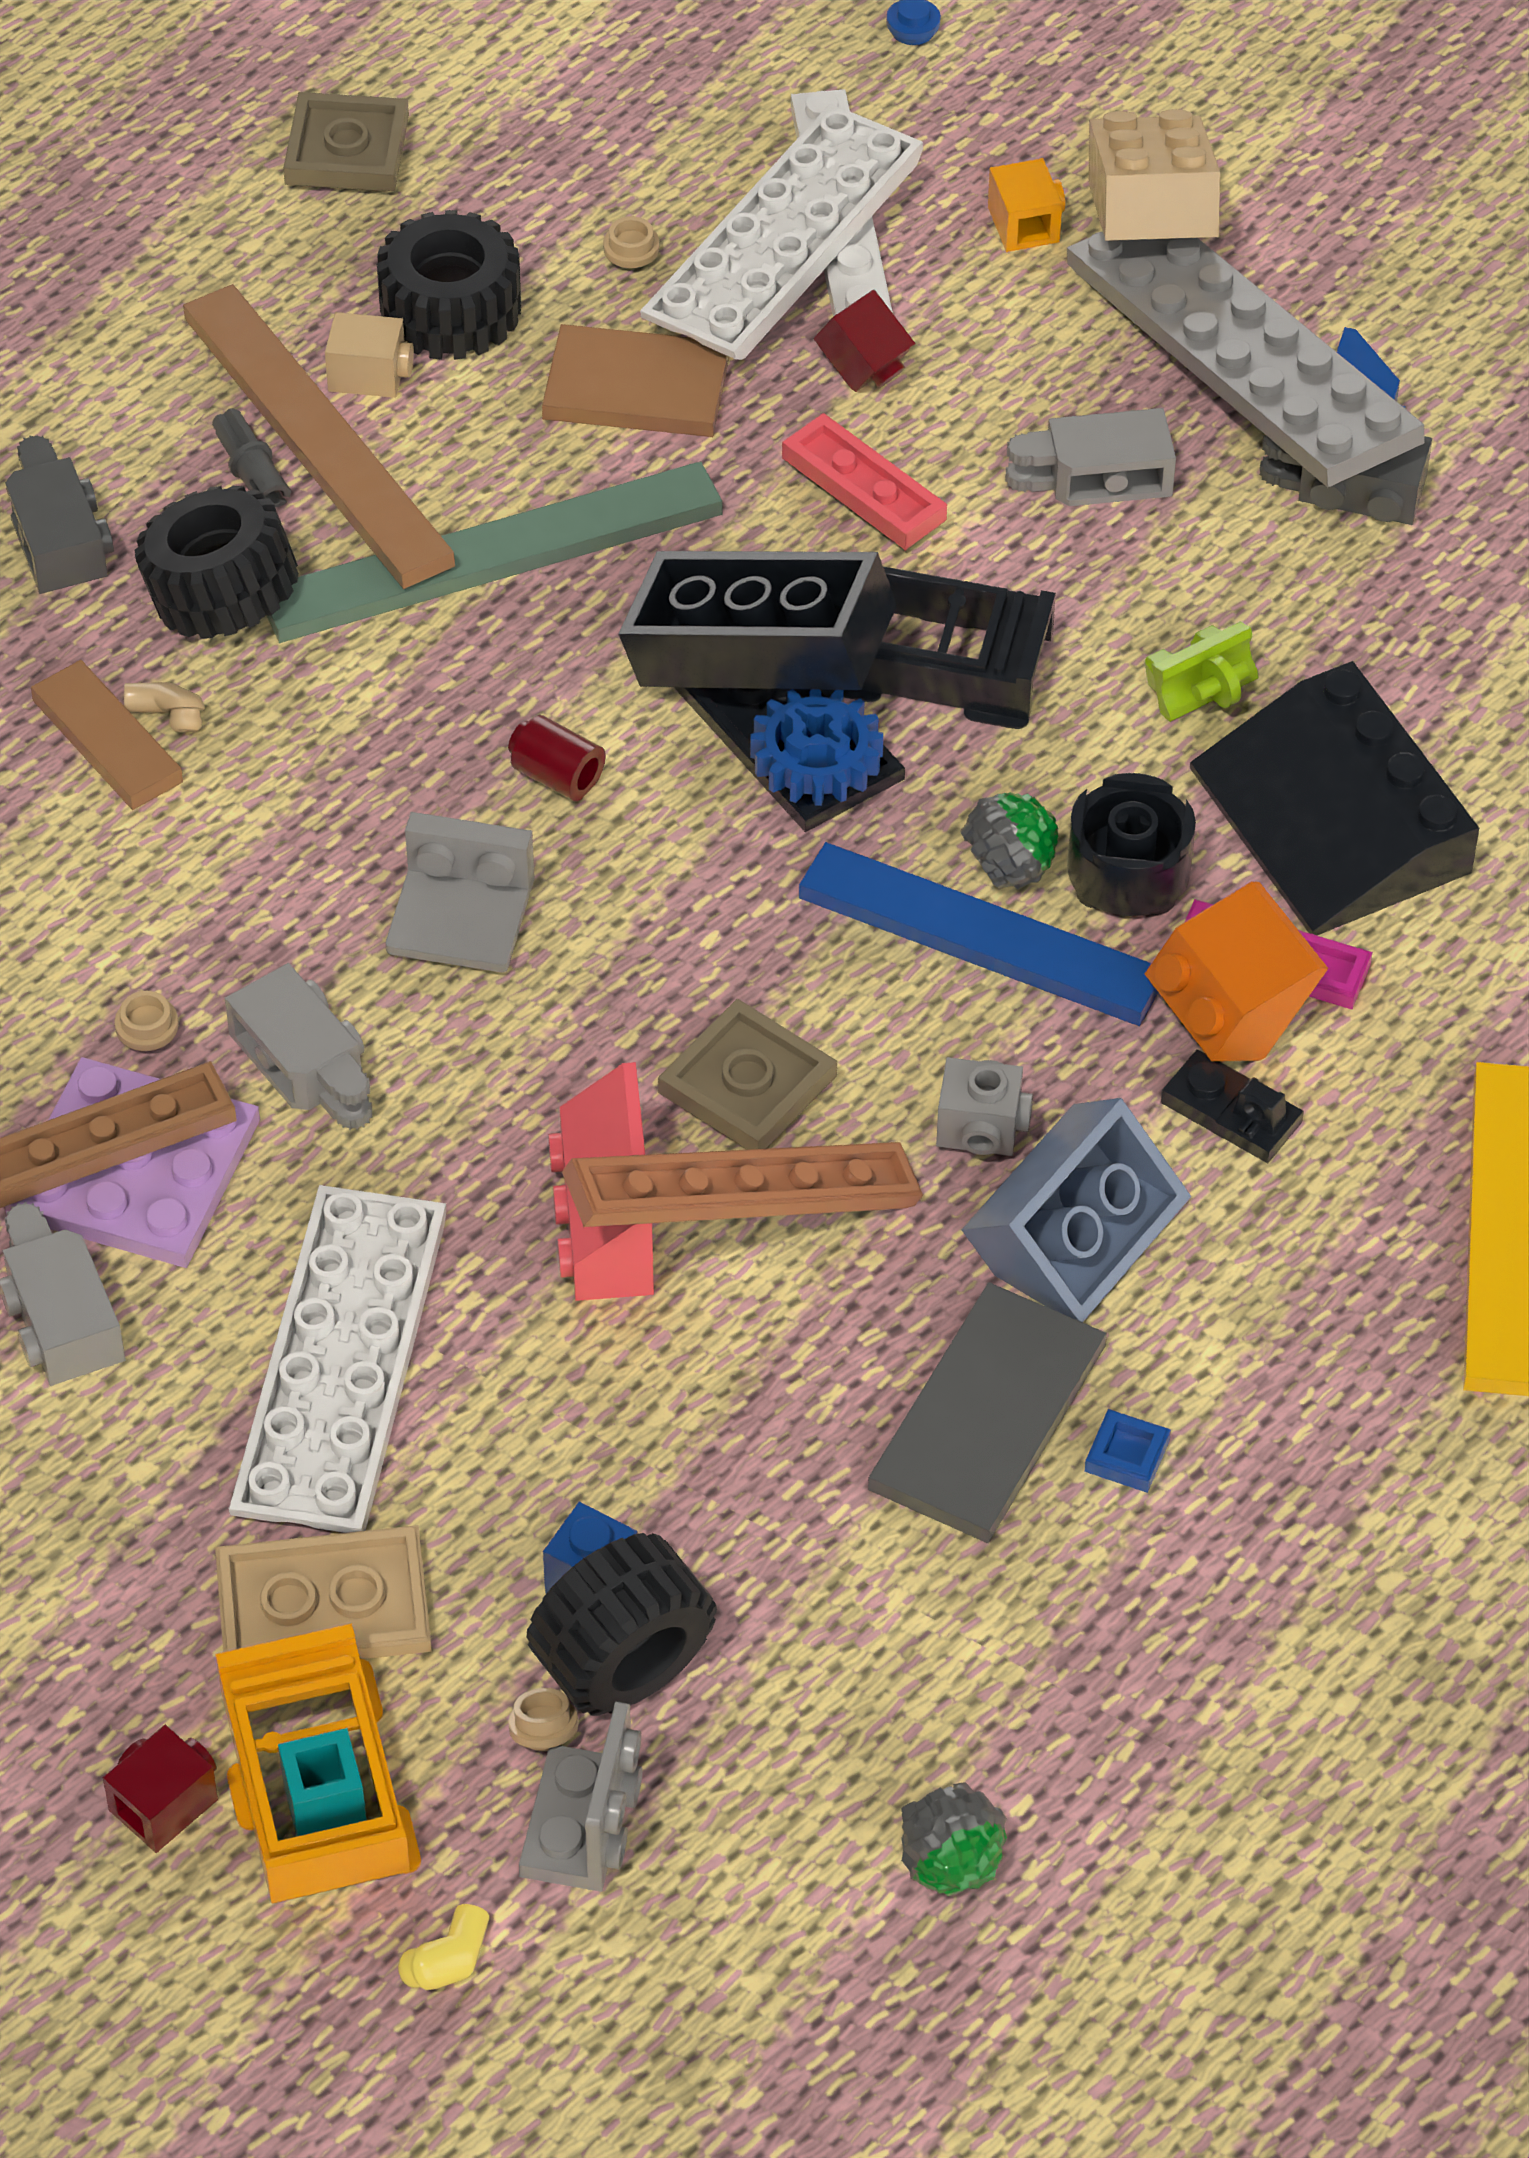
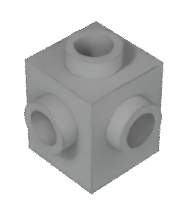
M947 1057L938 1106L936 1146L968 1150L978 1155L1000 1154L1013 1156L1016 1131L1029 1132L1033 1094L1022 1092L1023 1066L1006 1065L994 1060L974 1061Z

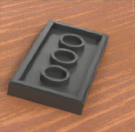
M988 1282L869 1475L868 1490L985 1543H989L1105 1348L1107 1333Z

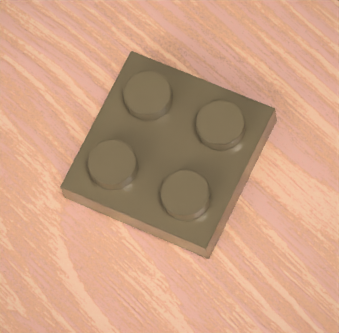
M298 92L283 167L285 185L395 191L409 118L408 99Z
M737 998L658 1077V1093L747 1150L766 1149L837 1077V1060Z

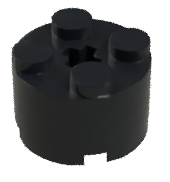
M1121 773L1104 778L1101 787L1091 791L1089 794H1087L1086 789L1078 796L1071 813L1067 869L1069 879L1076 890L1077 898L1083 905L1123 916L1162 915L1173 908L1175 901L1183 894L1190 879L1196 820L1193 808L1187 799L1185 805L1177 796L1172 794V785L1163 779L1147 774Z

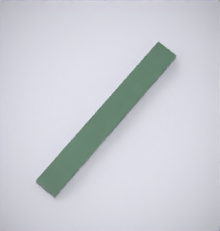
M696 462L442 535L441 537L454 551L455 567L405 589L399 585L376 555L300 576L297 583L292 585L294 591L289 599L280 602V609L272 616H267L278 642L283 643L722 515V499L702 462Z

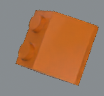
M1249 882L1176 927L1144 974L1211 1061H1259L1266 1058L1329 968L1260 882Z

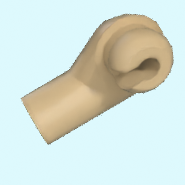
M170 682L125 683L124 706L130 713H170L169 724L175 732H196L201 728L202 718L200 711H204L205 707L199 695Z

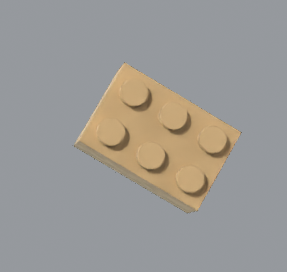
M1171 109L1160 112L1159 117H1137L1136 114L1131 112L1113 111L1104 114L1103 119H1089L1088 180L1105 241L1219 237L1220 169L1201 116H1193L1191 112L1186 110Z

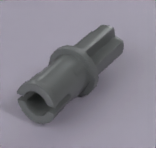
M230 408L224 414L216 415L212 426L230 457L228 462L230 472L235 477L241 478L248 490L255 489L262 492L265 499L270 498L275 508L284 505L287 501L283 496L290 498L291 489L275 468L271 460L272 450L266 442L257 440L239 410Z

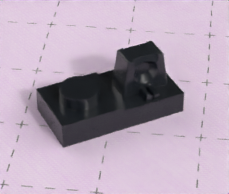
M1198 1049L1195 1050L1166 1084L1161 1094V1104L1267 1164L1303 1121L1304 1111L1287 1102L1284 1093L1275 1091L1259 1082V1079L1255 1077L1250 1080V1078L1220 1061H1211L1204 1052Z

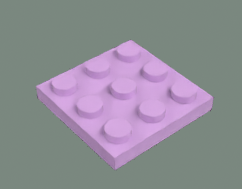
M81 1057L48 1120L160 1079ZM231 1099L235 1106L237 1121L5 1206L6 1215L7 1211L9 1212L11 1207L17 1206L18 1203H34L35 1207L39 1206L40 1211H43V1215L51 1230L59 1232L66 1229L82 1235L83 1239L187 1268L260 1121L259 1106Z

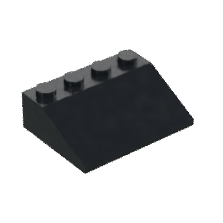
M1354 661L1298 682L1190 762V769L1310 934L1318 936L1472 873L1479 826Z

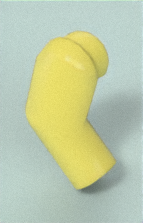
M458 1905L455 1908L447 1937L423 1943L417 1948L408 1949L404 1952L398 1964V1972L404 1984L411 1988L421 1987L425 1990H433L467 1979L475 1969L490 1919L487 1911L475 1905Z

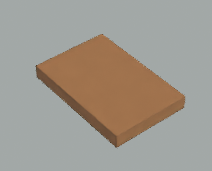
M561 324L543 398L542 419L713 437L729 356L704 346L691 337Z

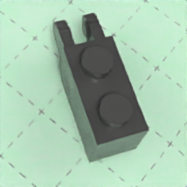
M29 435L28 438H23L24 440L19 442L20 446H17L22 469L14 471L5 484L12 506L11 521L39 594L108 577L105 554L114 552V547L105 518L97 520L94 518L93 513L98 511L90 479L87 477L79 480L71 457L58 460L52 443H49V439L38 435Z
M1264 435L1262 450L1268 456L1263 457V461L1260 462L1259 475L1262 476V480L1266 481V484L1270 483L1272 486L1278 485L1280 488L1299 491L1298 501L1315 504L1322 509H1338L1371 516L1382 522L1395 521L1413 525L1427 478L1433 438L1424 436V444L1327 488L1268 436Z

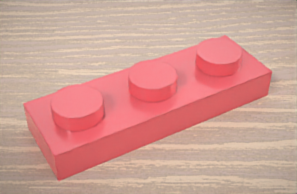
M822 413L782 442V459L904 550H907L947 520V504L825 413Z

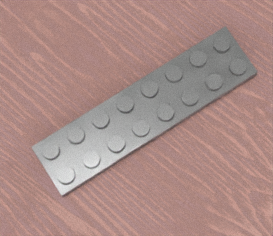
M1102 231L1067 247V263L1082 279L1327 488L1424 444V424L1200 239L1171 238L1105 241Z

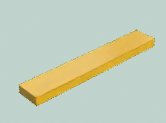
M1476 1062L1463 1382V1390L1529 1396V1066Z

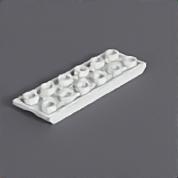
M830 103L640 310L641 318L670 331L687 335L702 345L729 357L743 360L914 170L923 150V142Z
M319 1185L230 1503L229 1513L231 1516L271 1522L297 1523L317 1529L343 1533L366 1531L445 1226L446 1203Z

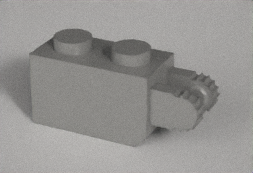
M1164 408L1050 418L1048 430L1028 432L1026 435L1022 433L1021 435L1015 434V437L1010 438V442H1007V457H1009V461H1012V463H1009L1008 467H1006L1005 482H1008L1007 486L1012 487V490L1015 489L1018 492L1054 490L1055 498L1067 506L1173 496L1176 456Z
M287 963L225 997L229 1035L291 1108L311 1110L321 1104L333 1119H337V1124H341L342 1128L347 1127L349 1130L352 1128L358 1130L359 1127H365L366 1123H370L372 1103L369 1102V1097H367V1094H370V1081L367 1078V1073H363L361 1068L360 1055L364 1053L362 1039L348 1020L340 1022L329 1010L327 999L316 982L311 979L305 982L296 970Z
M18 1203L17 1206L11 1207V1210L7 1211V1217H5L10 1248L2 1250L7 1276L0 1278V1294L9 1317L21 1313L26 1327L18 1329V1336L29 1367L41 1364L49 1385L53 1386L126 1361L119 1322L83 1236L66 1229L52 1234L43 1211H40L39 1206L35 1207L34 1203Z

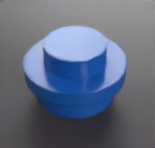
M899 0L888 9L886 23L889 31L899 42L907 45H920L928 42L938 31L941 15L939 9L927 0Z

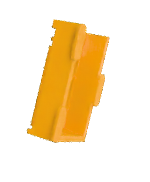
M352 1623L215 1654L221 1693L238 1763L233 1764L228 1769L227 1780L239 1826L246 1830H254L271 1904L416 1871L421 1865V1855L411 1816L405 1807L397 1805L377 1727V1722L383 1716V1707L374 1672L367 1660L360 1659ZM345 1690L350 1691L356 1717L283 1734L272 1731L266 1733L261 1739L254 1740L248 1712ZM344 1728H347L348 1732L359 1729L381 1817L278 1841L257 1752L277 1753L279 1752L278 1744Z

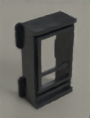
M883 566L897 604L895 614L945 624L938 651L881 642L862 689L843 690V698L875 702L881 698L882 694L964 708V716L974 722L1012 729L1026 727L1029 723L1032 708L1033 679L1044 641L1051 642L1053 635L1056 593L1041 590L1040 596L1026 594L1022 591H1009L1007 588ZM955 626L986 630L978 659L947 654Z

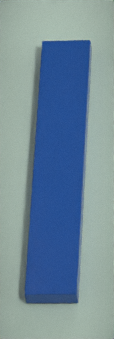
M828 842L824 843L799 884V899L1139 1027L1159 993L1144 974L1151 965L1150 962Z

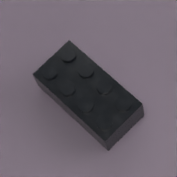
M657 551L618 635L640 687L861 690L897 604L878 552Z

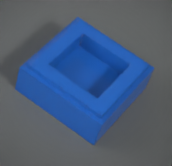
M1108 1409L1086 1458L1084 1472L1148 1493L1169 1444L1171 1429Z

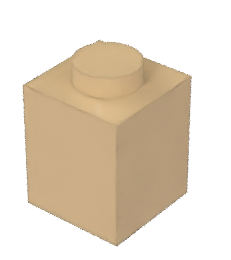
M335 312L325 350L328 391L396 398L401 377L410 378L414 359L413 343L404 341L403 318Z

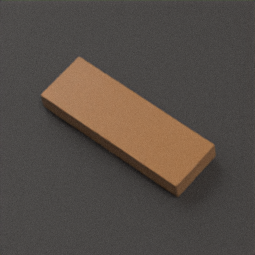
M82 660L31 686L34 703L131 810L183 783L182 768Z

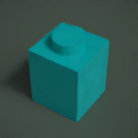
M347 1728L278 1744L283 1784L296 1837L367 1820L363 1786Z

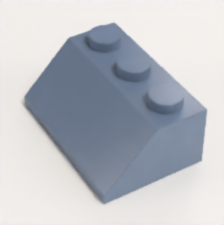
M1122 1098L1073 1104L961 1230L996 1277L1042 1305L1083 1322L1191 1198V1195Z

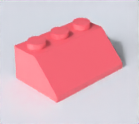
M636 1062L622 1063L560 1106L561 1133L548 1134L551 1172H562L572 1158L645 1155ZM566 1181L565 1185L553 1186L556 1225L569 1224L570 1238L558 1239L560 1277H573L575 1301L654 1295L652 1223L583 1227Z

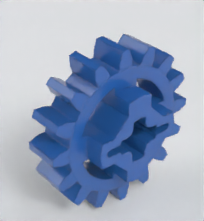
M811 689L810 697L801 698L795 690L787 691V704L783 705L771 699L767 702V716L756 715L754 719V733L751 734L750 758L755 759V774L757 777L769 776V790L771 792L779 791L784 787L789 788L790 801L795 803L804 793L812 794L815 806L822 805L824 794L832 793L840 802L846 801L847 787L851 786L863 792L867 789V775L877 776L879 773L880 757H883V733L878 732L879 718L876 714L864 715L865 702L862 699L855 700L850 704L844 703L843 690H836L830 698L822 697L821 690ZM851 739L854 741L856 745V749L854 751L850 749ZM779 740L784 742V750L782 752L777 746Z

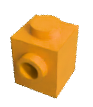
M1044 158L990 167L988 209L1005 251L1010 252L1059 243L1062 212L1065 211V194L1061 181L1059 179L1052 180Z

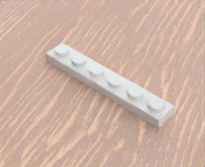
M845 89L791 94V112L797 139L830 103L850 111ZM871 217L824 269L833 316L873 289H875L892 312L875 227Z

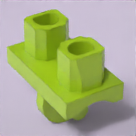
M1241 621L1222 631L1211 625L1196 632L1190 642L1191 646L1175 654L1162 649L1146 657L1145 668L1148 685L1157 692L1159 710L1165 719L1171 722L1212 701H1215L1223 708H1227L1240 701L1241 687L1259 678L1250 651L1251 627Z

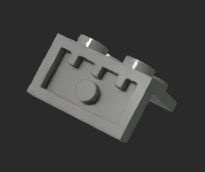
M410 812L405 828L408 872L386 939L387 953L482 970L506 972L535 879L532 831Z
M615 1702L603 1753L560 1745L548 1749L519 1862V1877L602 1892L608 1868L620 1870L624 1859L628 1834L627 1827H622L625 1807H636L642 1781V1766H637L641 1746V1731L631 1729L630 1704Z

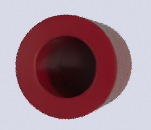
M537 715L529 721H522L513 731L508 744V750L511 753V765L515 770L576 802L580 801L597 783L606 759L603 747L544 715Z

